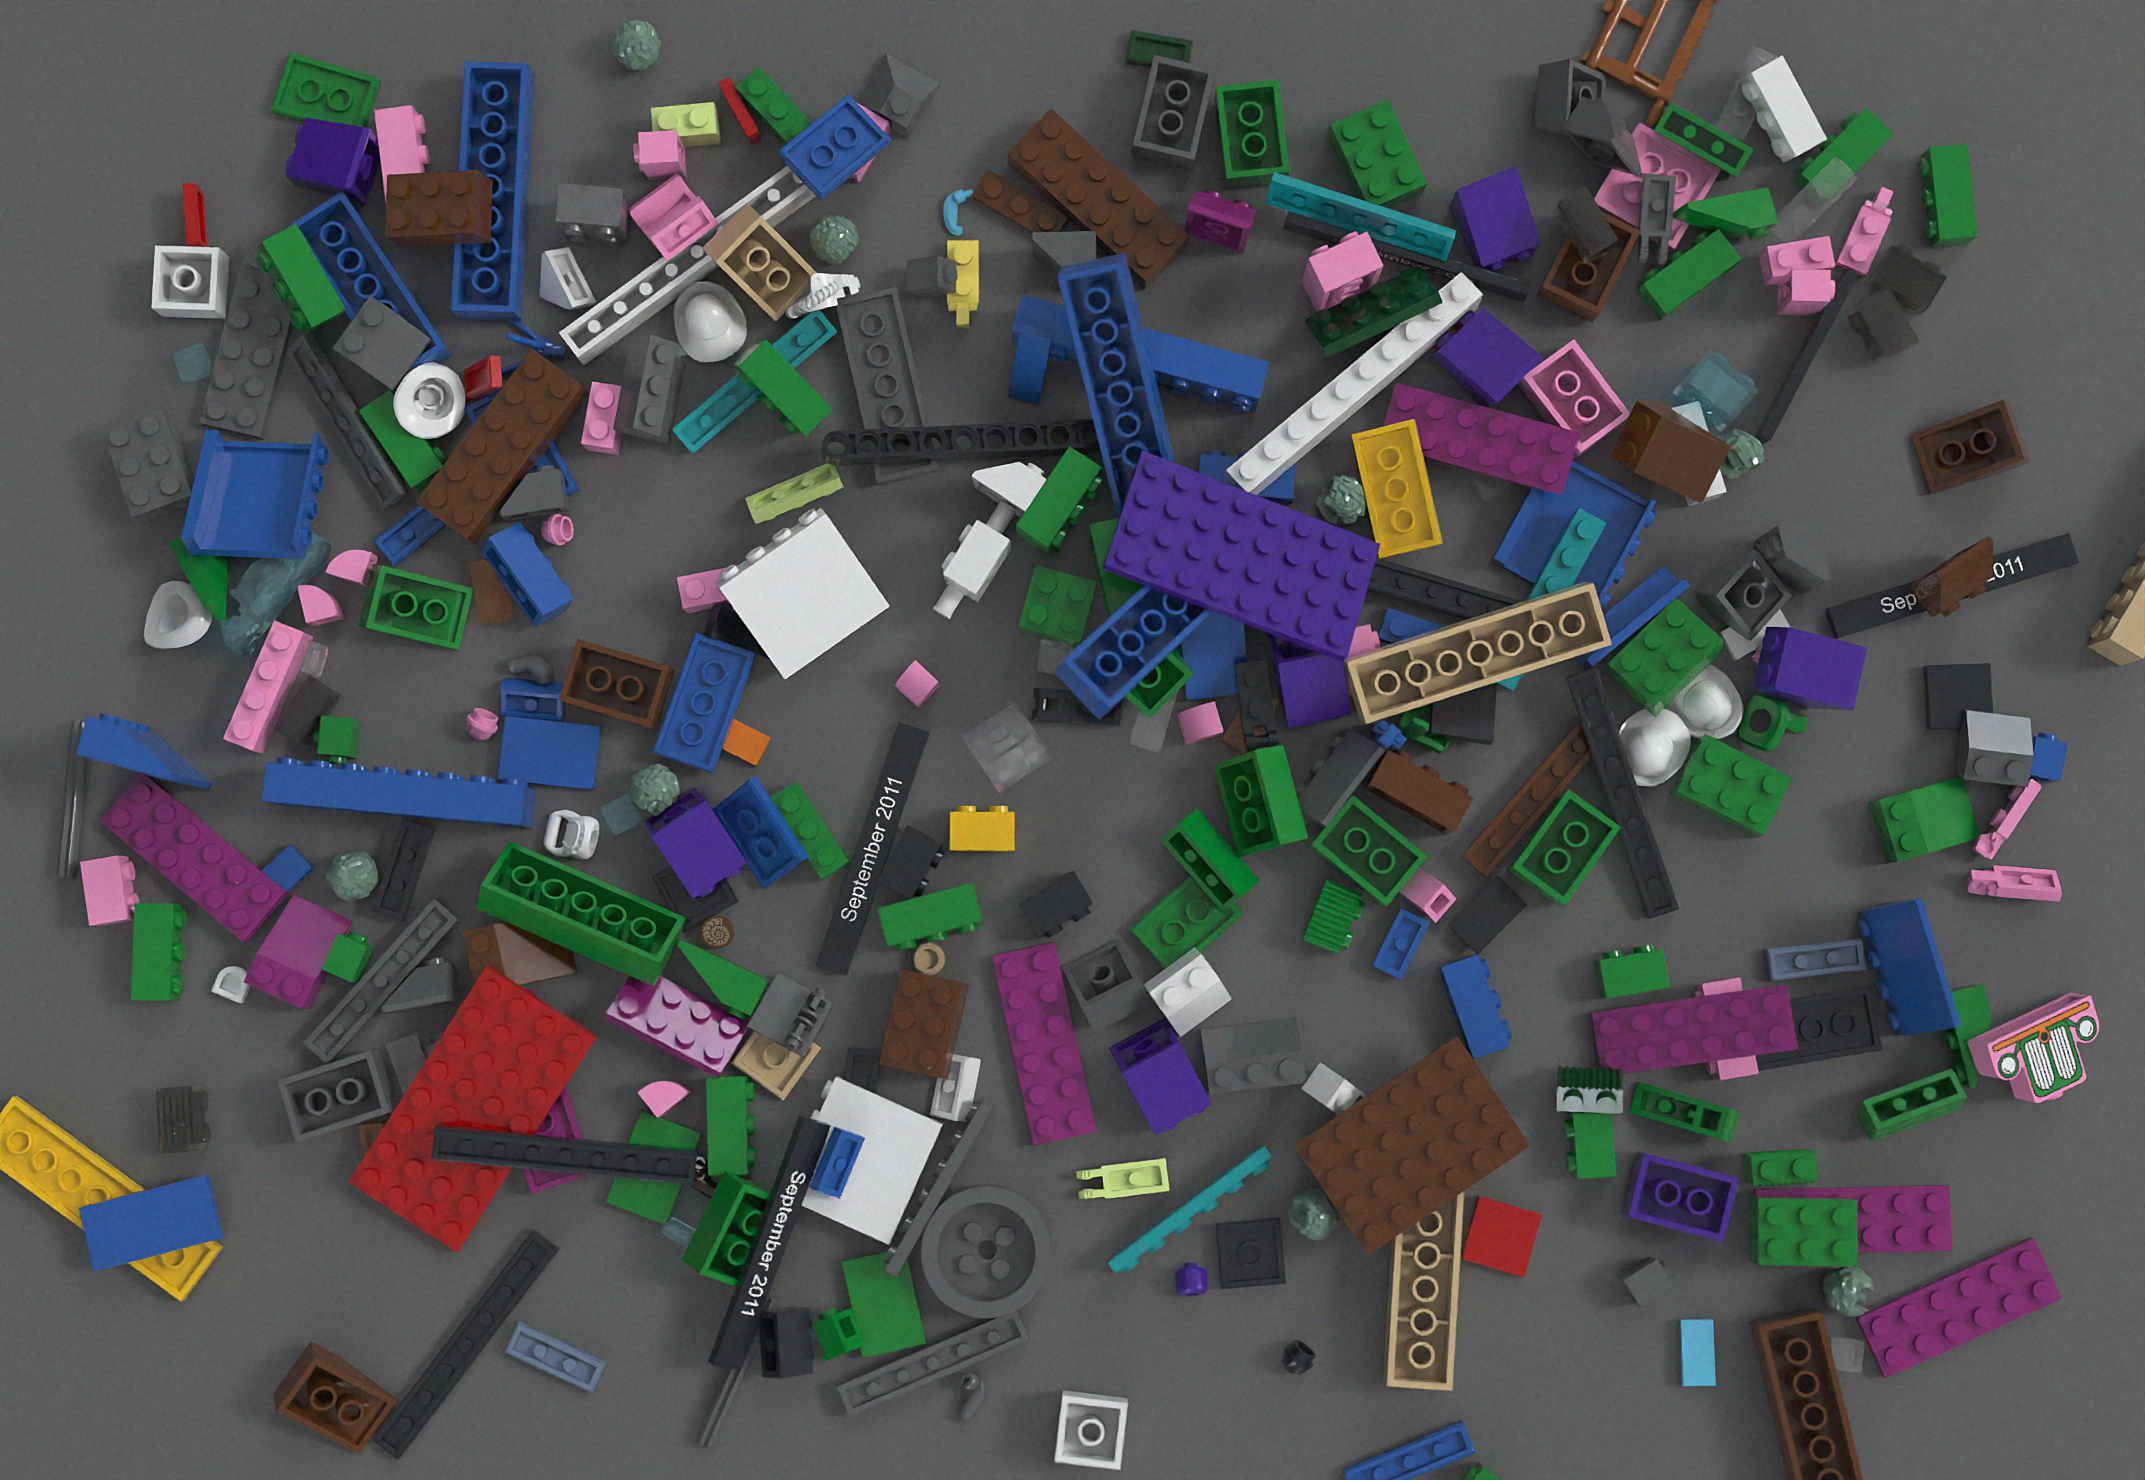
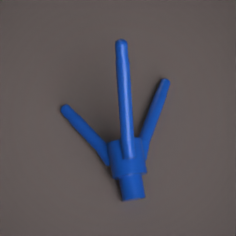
M507 320L532 340L510 333L506 335V339L532 347L533 350L546 359H551V356L564 358L566 346L553 344L552 340H546L520 321ZM523 360L502 368V376L515 371Z

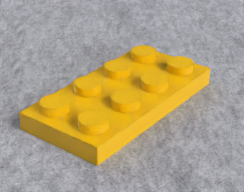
M1411 419L1352 434L1375 542L1380 544L1378 550L1379 559L1442 545V537L1416 421Z

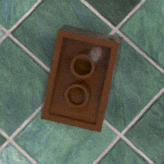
M1657 399L1637 400L1610 457L1634 473L1701 503L1705 499L1731 446Z
M2005 400L1911 434L1932 494L1994 476L2031 462L2010 403Z
M1988 536L1959 551L1909 586L1931 618L1941 613L1944 617L1950 615L1961 607L1958 603L1959 600L1967 595L1972 599L1987 589L1984 583L1993 577V540Z
M501 922L462 931L474 985L488 965L520 986L577 973L572 950L510 923Z
M310 1341L273 1393L276 1411L358 1454L361 1453L397 1402L393 1395L344 1359Z

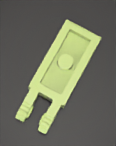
M1165 1158L1102 1165L1101 1168L1076 1171L1077 1179L1081 1180L1102 1176L1104 1188L1100 1189L1088 1188L1079 1191V1199L1104 1196L1105 1199L1169 1191Z

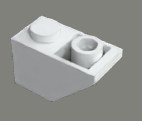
M1322 1063L1318 1064L1301 1088L1336 1115H1339L1366 1096Z

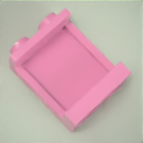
M678 174L672 176L628 209V213L640 230L666 261H669L718 225V222L699 196L696 197Z

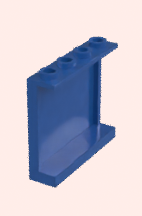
M206 430L181 536L190 555L305 559L306 549L311 546L313 539L312 520L316 519L318 515L317 495L318 492H322L324 485L323 466L327 465L329 461L328 447L324 446L319 433H314L312 444L224 441L219 430Z
M1573 461L1562 496L1532 487L1529 489L1490 562L1534 585L1576 508H1581L1607 524L1573 585L1582 582L1594 583L1603 611L1611 597L1607 593L1612 582L1618 584L1626 570V567L1622 564L1627 554L1633 556L1640 545L1641 539L1637 537L1642 527L1648 528L1656 515V511L1652 510L1656 501L1653 499L1647 501Z

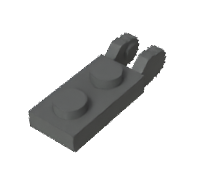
M1644 173L1642 176L1638 222L1640 233L1637 237L1639 238L1638 262L1645 263L1649 253V239L1659 240L1656 253L1657 264L1664 265L1666 263L1668 242L1672 235L1676 176Z

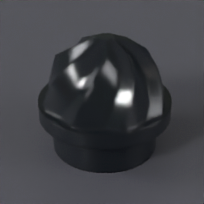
M1295 1340L1292 1345L1286 1346L1282 1362L1288 1372L1300 1375L1313 1367L1312 1361L1315 1359L1316 1354L1308 1345L1302 1341Z

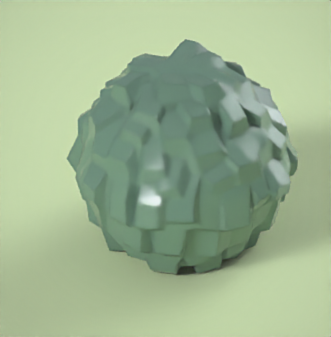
M640 20L622 23L615 30L614 36L610 40L611 52L620 65H623L626 69L638 70L639 72L647 69L657 60L659 48L661 47L654 27L648 22Z
M838 215L818 217L809 234L810 246L816 252V257L832 265H840L855 249L860 237L857 235V227L849 219Z
M1733 429L1729 433L1717 437L1731 446L1720 467L1721 474L1729 479H1736L1742 474H1747L1763 463L1764 449L1761 442L1754 438L1753 435L1743 430Z
M1333 476L1326 481V485L1321 489L1323 493L1316 500V505L1325 522H1331L1333 525H1346L1354 523L1359 516H1364L1366 498L1361 484L1354 477Z
M659 763L641 768L631 777L630 799L639 808L649 811L652 815L657 816L663 812L665 808L675 803L680 795V785L677 776L669 772L666 766H662Z
M349 850L348 852L340 853L332 860L330 867L326 871L325 879L327 885H330V888L337 896L352 903L354 899L360 900L367 897L370 891L378 884V871L375 861L369 854L363 851Z
M1310 1188L1295 1194L1292 1198L1290 1209L1287 1211L1288 1216H1290V1222L1299 1228L1300 1233L1313 1241L1328 1237L1339 1223V1212L1321 1188Z
M1843 1266L1831 1272L1829 1271L1824 1278V1285L1822 1286L1824 1301L1827 1303L1828 1308L1832 1309L1837 1315H1845L1846 1317L1861 1316L1864 1312H1867L1868 1309L1856 1305V1302L1863 1303L1866 1299V1293L1862 1289L1874 1293V1283L1862 1269L1852 1266Z

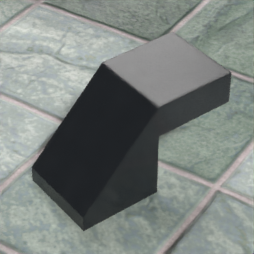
M713 605L703 635L754 652L758 656L770 660L737 613Z

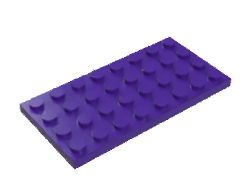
M1142 451L1139 454L1102 569L1343 662L1348 657L1380 544Z

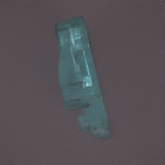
M312 530V544L306 549L305 559L263 557L253 563L240 578L242 581L237 587L230 590L229 594L241 604L238 609L241 615L240 617L233 615L230 619L226 617L221 622L219 621V624L222 628L224 644L231 652L239 656L252 654L257 648L255 643L298 592L297 586L304 585L306 581L312 579L324 567L330 556L331 546L314 530Z

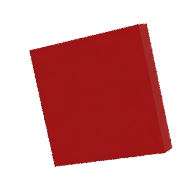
M1478 1195L1461 1258L1525 1277L1542 1215Z

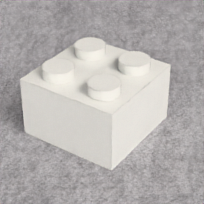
M155 246L151 308L163 317L226 319L229 256L216 247Z
M1063 1390L1055 1462L1120 1470L1128 1406L1127 1398Z

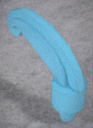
M961 189L951 193L944 203L943 216L948 230L955 236H960L963 233V229L957 226L958 204L967 201L966 197L973 194L971 189L964 192Z

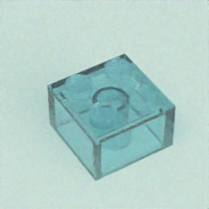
M1708 350L1672 392L1686 404L1699 401L1704 419L1721 432L1737 418L1759 390L1754 387L1755 383L1749 376L1741 372L1738 374L1729 366L1730 362L1718 352L1713 353Z

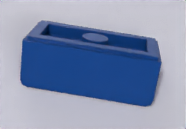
M504 678L500 685V716L563 722L565 704L558 700L563 683L552 682L548 685H540L537 683V680Z

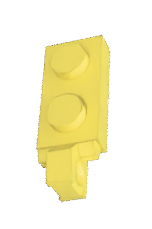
M979 240L947 241V259L956 261L958 273L956 293L947 294V304L949 305V311H956L957 328H970V311H977V305H979Z

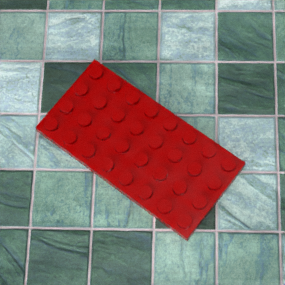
M488 965L348 1183L453 1251L458 1252L513 1167L431 1160L435 1125L535 1134L598 1036Z

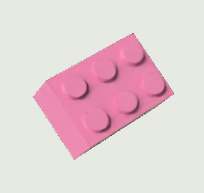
M1357 232L1350 233L1339 240L1340 244L1330 249L1328 245H1324L1310 253L1312 257L1308 258L1301 282L1316 312L1329 309L1341 303L1349 296H1356L1369 290L1377 283L1384 265L1368 232L1360 235Z
M1574 339L1529 371L1518 382V386L1547 424L1580 432L1581 436L1574 459L1625 423L1630 415V412Z

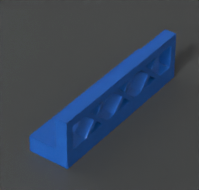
M1664 565L1603 615L1612 645L1575 656V659L1584 669L1593 667L1690 587L1685 579L1679 582Z

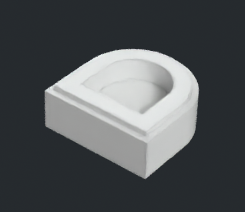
M236 966L224 968L218 974L211 992L238 1003H244L250 989V985L243 982L248 972Z

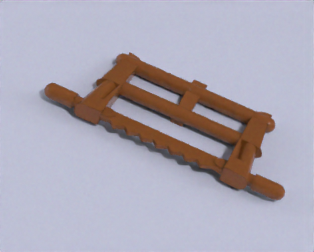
M1606 0L1602 11L1609 13L1592 50L1582 55L1580 61L1585 62V66L1598 70L1623 84L1626 88L1630 85L1656 100L1652 104L1644 122L1645 126L1652 129L1657 125L1664 106L1668 107L1676 87L1674 86L1676 81L1683 79L1682 70L1688 69L1687 60L1693 59L1692 49L1698 48L1697 39L1703 38L1702 29L1708 27L1707 18L1713 17L1712 5L1717 0L1700 1L1663 80L1640 71L1637 67L1669 0H1655L1647 18L1626 7L1629 0ZM1620 19L1641 29L1625 64L1603 55Z

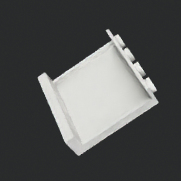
M821 508L817 511L812 509L799 518L800 523L790 530L789 528H784L772 537L773 542L764 548L758 546L746 555L747 560L737 567L735 564L727 567L719 574L720 579L715 581L784 679L790 677L890 607Z
M837 1076L834 1082L827 1081L820 1097L825 1099L821 1111L814 1110L811 1119L823 1121L831 1125L815 1171L834 1126L864 1137L865 1140L841 1198L823 1194L808 1187L802 1206L889 1245L944 1123L933 1118L930 1119Z

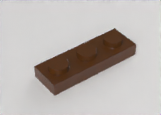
M989 169L972 194V199L1031 234L1033 232H1061L1069 220L1067 215Z

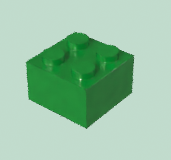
M1035 565L1019 623V631L1079 647L1083 640L1097 588V581Z

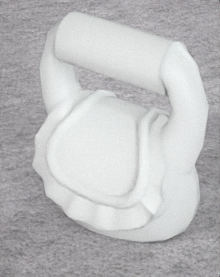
M555 811L549 815L543 845L554 856H572L582 860L589 859L596 849L599 823L590 816H580L573 811ZM563 817L568 820V824H566L567 829L564 841H562L563 846L556 848V841Z

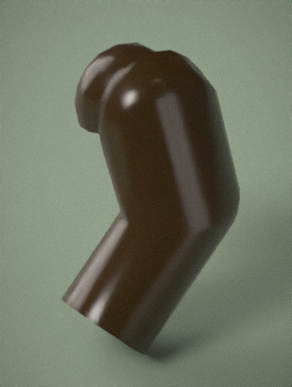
M697 1156L694 1185L691 1186L711 1199L718 1184L711 1180V1176H708L707 1159Z

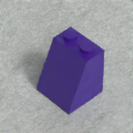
M305 117L303 125H300L296 130L294 153L286 161V177L296 186L330 196H335L343 191L352 202L366 206L380 163L378 138L369 128Z
M1516 166L1457 189L1449 208L1474 266L1497 273L1505 269V264L1517 260V263H1522L1535 256L1534 252H1536L1541 242Z
M1484 308L1476 314L1470 310L1458 322L1461 328L1454 335L1447 332L1435 344L1439 349L1432 355L1478 405L1487 408L1498 403L1543 359L1534 349Z
M1766 627L1752 689L1806 708L1854 710L1867 648L1790 627Z
M1266 632L1281 709L1288 728L1305 726L1309 723L1325 719H1337L1340 716L1351 714L1342 661Z
M695 787L679 797L675 803L665 808L657 816L652 815L641 822L692 898L696 896L703 897L709 894L715 888L714 884L723 878L729 879L734 877L742 870L741 866L747 863L707 801Z
M1165 1018L1109 1048L1155 1135L1160 1132L1170 1131L1180 1121L1190 1116H1197L1206 1107L1212 1105L1183 1047Z

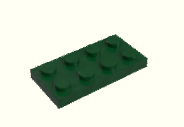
M1417 266L1402 271L1398 276L1390 280L1376 283L1369 290L1356 296H1349L1341 303L1329 309L1319 310L1312 317L1306 319L1305 322L1325 357L1328 358L1443 302L1435 286L1421 267Z

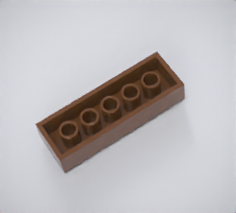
M1050 108L1008 152V164L1060 212L1067 215L1069 220L1081 231H1096V245L1108 256L1126 254L1131 278L1144 290L1188 246L1189 235L1053 109Z
M531 349L416 502L475 545L526 474H529L588 396V391L579 382Z
M1808 1308L1750 1322L1788 1480H1863L1822 1311Z

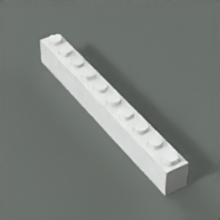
M786 166L716 217L718 225L669 261H666L664 257L660 258L560 331V335L581 363L586 365L679 297L680 293L693 282L701 281L720 267L702 248L746 203L773 228L813 199L815 195Z
M1461 272L1438 291L1443 302L1442 304L1400 323L1226 470L1224 483L1258 495L1431 349L1447 332L1453 330L1470 310L1473 312L1477 310L1483 294Z

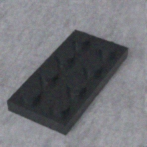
M1871 986L1790 999L1798 1050L1755 1056L1758 1071L1883 1050Z

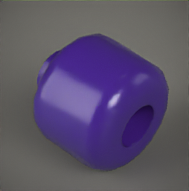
M1185 1263L1183 1268L1176 1271L1177 1294L1181 1296H1200L1207 1293L1206 1269L1197 1267V1263Z

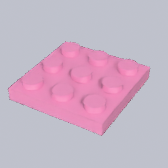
M1639 122L1632 136L1642 170L1640 175L1636 176L1611 169L1591 206L1638 229L1641 185L1644 173L1676 176L1674 212L1688 202L1704 200L1721 168ZM1673 219L1672 235L1668 242V250L1673 252L1689 225L1688 223ZM1651 239L1652 241L1659 243V240Z

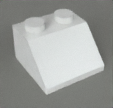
M1021 462L977 470L972 475L974 488L997 503L1003 501L1017 510L1016 515L1020 518L1047 479L1043 477L1045 472L1032 463H1028L1025 466Z
M1195 947L1143 985L1180 1037L1232 1000L1218 976Z

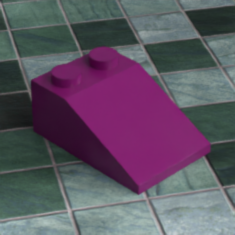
M1205 190L1204 193L1197 191L1187 210L1185 232L1189 236L1244 254L1257 210L1252 209L1251 204L1241 200H1235L1234 203L1224 200L1221 194L1211 190Z
M293 895L257 952L243 982L300 1009H312L329 973L322 970V967L337 934L347 935L353 921L297 895Z

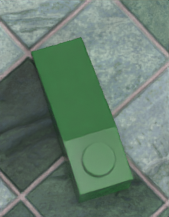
M1768 187L1688 202L1673 212V219L1713 232L1719 229L1723 235L1733 238L1749 236L1750 240H1756L1768 235L1767 230L1779 223Z
M182 535L170 542L169 546L203 606L221 622L226 618L228 557L190 555L181 539Z
M679 940L677 946L718 999L728 1005L726 1011L744 1019L746 1014L753 1016L766 992L770 980L685 940Z
M1638 1082L1629 1112L1731 1144L1740 1116V1112L1641 1082Z

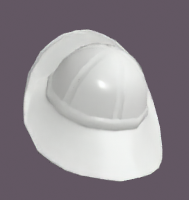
M693 282L677 298L673 315L676 335L680 345L690 357L699 362H714L724 360L740 349L747 334L746 317L734 296L727 289L713 282Z
M427 362L414 368L405 376L395 393L393 401L395 415L404 429L419 438H438L452 432L465 414V389L460 377L447 366L435 362Z
M176 580L162 584L155 593L147 614L144 629L145 641L147 645L155 649H173L192 644L206 633L212 622V614L203 606L192 585Z
M1711 664L1665 707L1682 719L1689 730L1690 736L1700 738L1704 734L1715 739L1728 736L1735 732L1743 716V703L1737 689L1726 674Z
M1646 709L1640 710L1629 717L1619 730L1636 784L1640 786L1653 787L1664 783L1682 767L1689 753L1691 743L1689 730L1677 714L1667 709H1663L1656 717Z

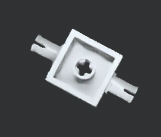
M999 501L997 508L986 524L976 520L973 526L969 524L966 526L959 538L961 542L960 548L956 553L951 551L942 565L944 569L943 576L948 586L933 607L934 611L950 619L963 596H968L974 601L979 602L1011 551L1010 539L1002 534L1014 514H1016V509L1003 501Z

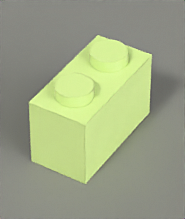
M714 102L651 108L653 131L677 130L684 147L721 144L719 115Z

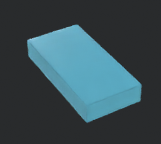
M1679 1319L1681 1385L1716 1386L1713 1319Z

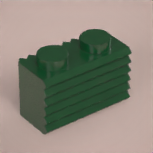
M1559 1066L1557 1070L1556 1112L1622 1115L1623 1070L1621 1068L1609 1070L1607 1067L1603 1070L1601 1067L1598 1069L1595 1067L1583 1069L1581 1066L1579 1068L1575 1066L1572 1068Z

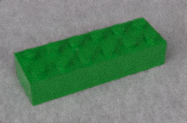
M511 841L508 842L481 884L477 909L652 986H655L681 939L686 919L679 914Z

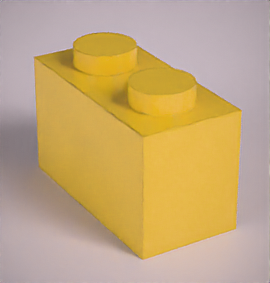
M957 806V812H950V851L1015 852V812H1008V806H989V812H976V806Z

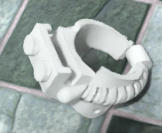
M815 273L810 277L811 286L792 306L786 309L785 314L788 318L793 319L807 312L838 305L837 298L859 292V280L854 275Z

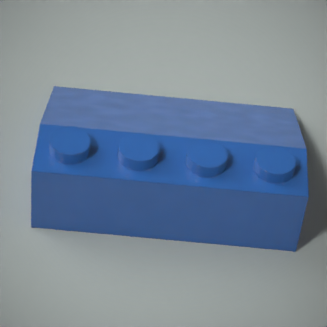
M100 713L99 719L87 716L76 751L77 755L210 790L211 783L160 736L149 733L151 727Z
M1922 898L1894 901L1858 912L1860 917L1857 920L1858 930L1863 938L1866 937L1870 949L1867 950V959L1871 968L1876 969L1879 981L1876 982V987L1880 998L1885 1000L1889 1012L1886 1013V1020L1890 1030L1895 1031V1034L1898 1036H1907L1961 1026Z

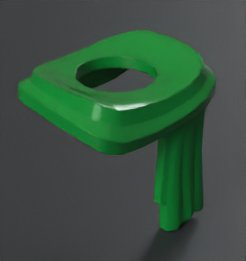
M1759 692L1752 697L1745 709L1737 737L1740 741L1751 747L1765 752H1772L1778 747L1785 729L1794 733H1804L1808 717L1790 712L1787 704L1781 699ZM1765 709L1771 715V724L1768 730L1759 734L1753 731L1751 722L1758 710Z
M1430 703L1405 711L1399 723L1401 734L1405 738L1436 753H1443L1451 739L1422 735L1429 730V723L1418 719V717L1423 714H1430Z

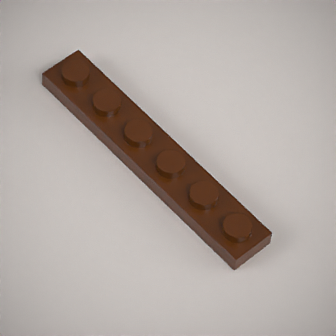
M1581 721L1573 727L1461 855L1484 877L1490 874L1592 757Z

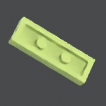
M826 463L745 499L755 524L763 521L772 520L777 515L791 509L800 508L819 497L831 495L836 490L843 488V484L835 466Z

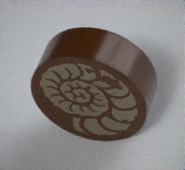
M721 916L708 918L701 927L702 940L712 948L727 946L734 936L732 923Z

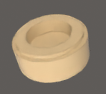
M922 944L913 954L914 967L922 974L934 975L943 968L945 954L936 944Z

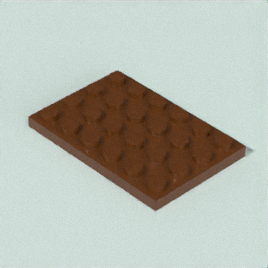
M1458 1036L1453 1037L1294 1144L1367 1256L1531 1146Z

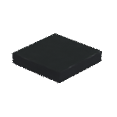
M1990 663L1924 666L1927 730L1961 729L1965 709L1993 713Z
M1497 682L1430 703L1428 736L1491 745L1494 742Z
M671 866L652 876L669 910L686 918L682 933L739 903L726 878L714 884L715 888L709 894L703 897L696 896L692 898Z
M1280 1218L1215 1223L1221 1289L1286 1284Z

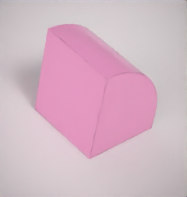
M348 550L336 556L328 565L325 573L332 577L367 587L372 565L377 564L379 557L364 550Z
M297 586L307 624L315 627L345 619L339 602L332 595L315 586Z
M915 660L898 679L895 687L919 708L940 687V684Z
M1215 701L1177 714L1185 745L1223 734Z
M1420 867L1399 891L1412 905L1435 923L1456 900L1443 883Z
M663 1080L653 1082L637 1093L656 1117L659 1118L691 1094L692 1091L679 1082Z

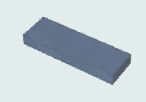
M1862 938L1764 949L1768 981L1866 970Z
M521 1321L517 1323L504 1351L508 1355L590 1393L594 1392L607 1365L606 1361Z

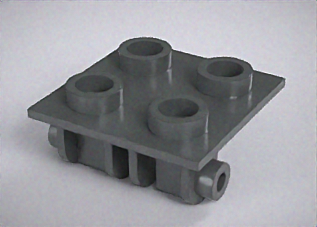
M777 973L747 1027L804 1058L834 1003L826 999L827 993L824 990L816 988L813 992Z

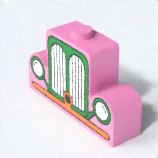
M2070 992L1967 1042L1975 1067L1981 1075L2009 1080L2016 1099L2040 1103L2044 1100L2059 1098L2063 1095V1091L2086 1080V1073L2076 1042L2088 1043L2094 1040L2099 1032V1020L2091 995Z

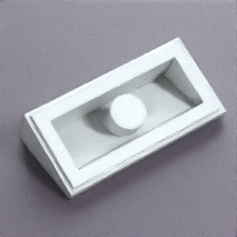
M953 1054L948 1079L937 1078L930 1111L931 1116L968 1122L965 1117L973 1104L981 1063L980 1059Z

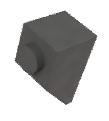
M552 465L537 467L534 473L526 474L500 510L501 517L510 522L570 511L564 474L559 468L554 469Z

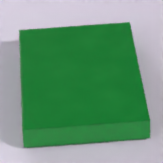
M290 52L271 111L273 114L304 122L305 117L367 128L382 81L373 76Z
M1190 875L1129 930L1162 968L1166 969L1194 947L1199 952L1204 950L1244 913L1235 903L1223 913Z
M641 1110L628 1144L696 1150L702 1133L662 1117L657 1118L656 1115ZM615 1177L606 1202L667 1225L683 1184Z
M888 1251L842 1261L853 1315L866 1344L860 1347L863 1358L927 1343L908 1257L896 1277L884 1271L888 1264L883 1262V1259Z

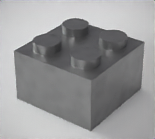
M559 183L555 221L565 236L569 237L570 241L587 243L588 239L600 240V243L605 245L618 246L620 242H629L631 215L628 213V209L632 204L624 190L620 188Z

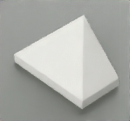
M570 248L545 251L541 259L539 297L568 310L594 305L596 301Z

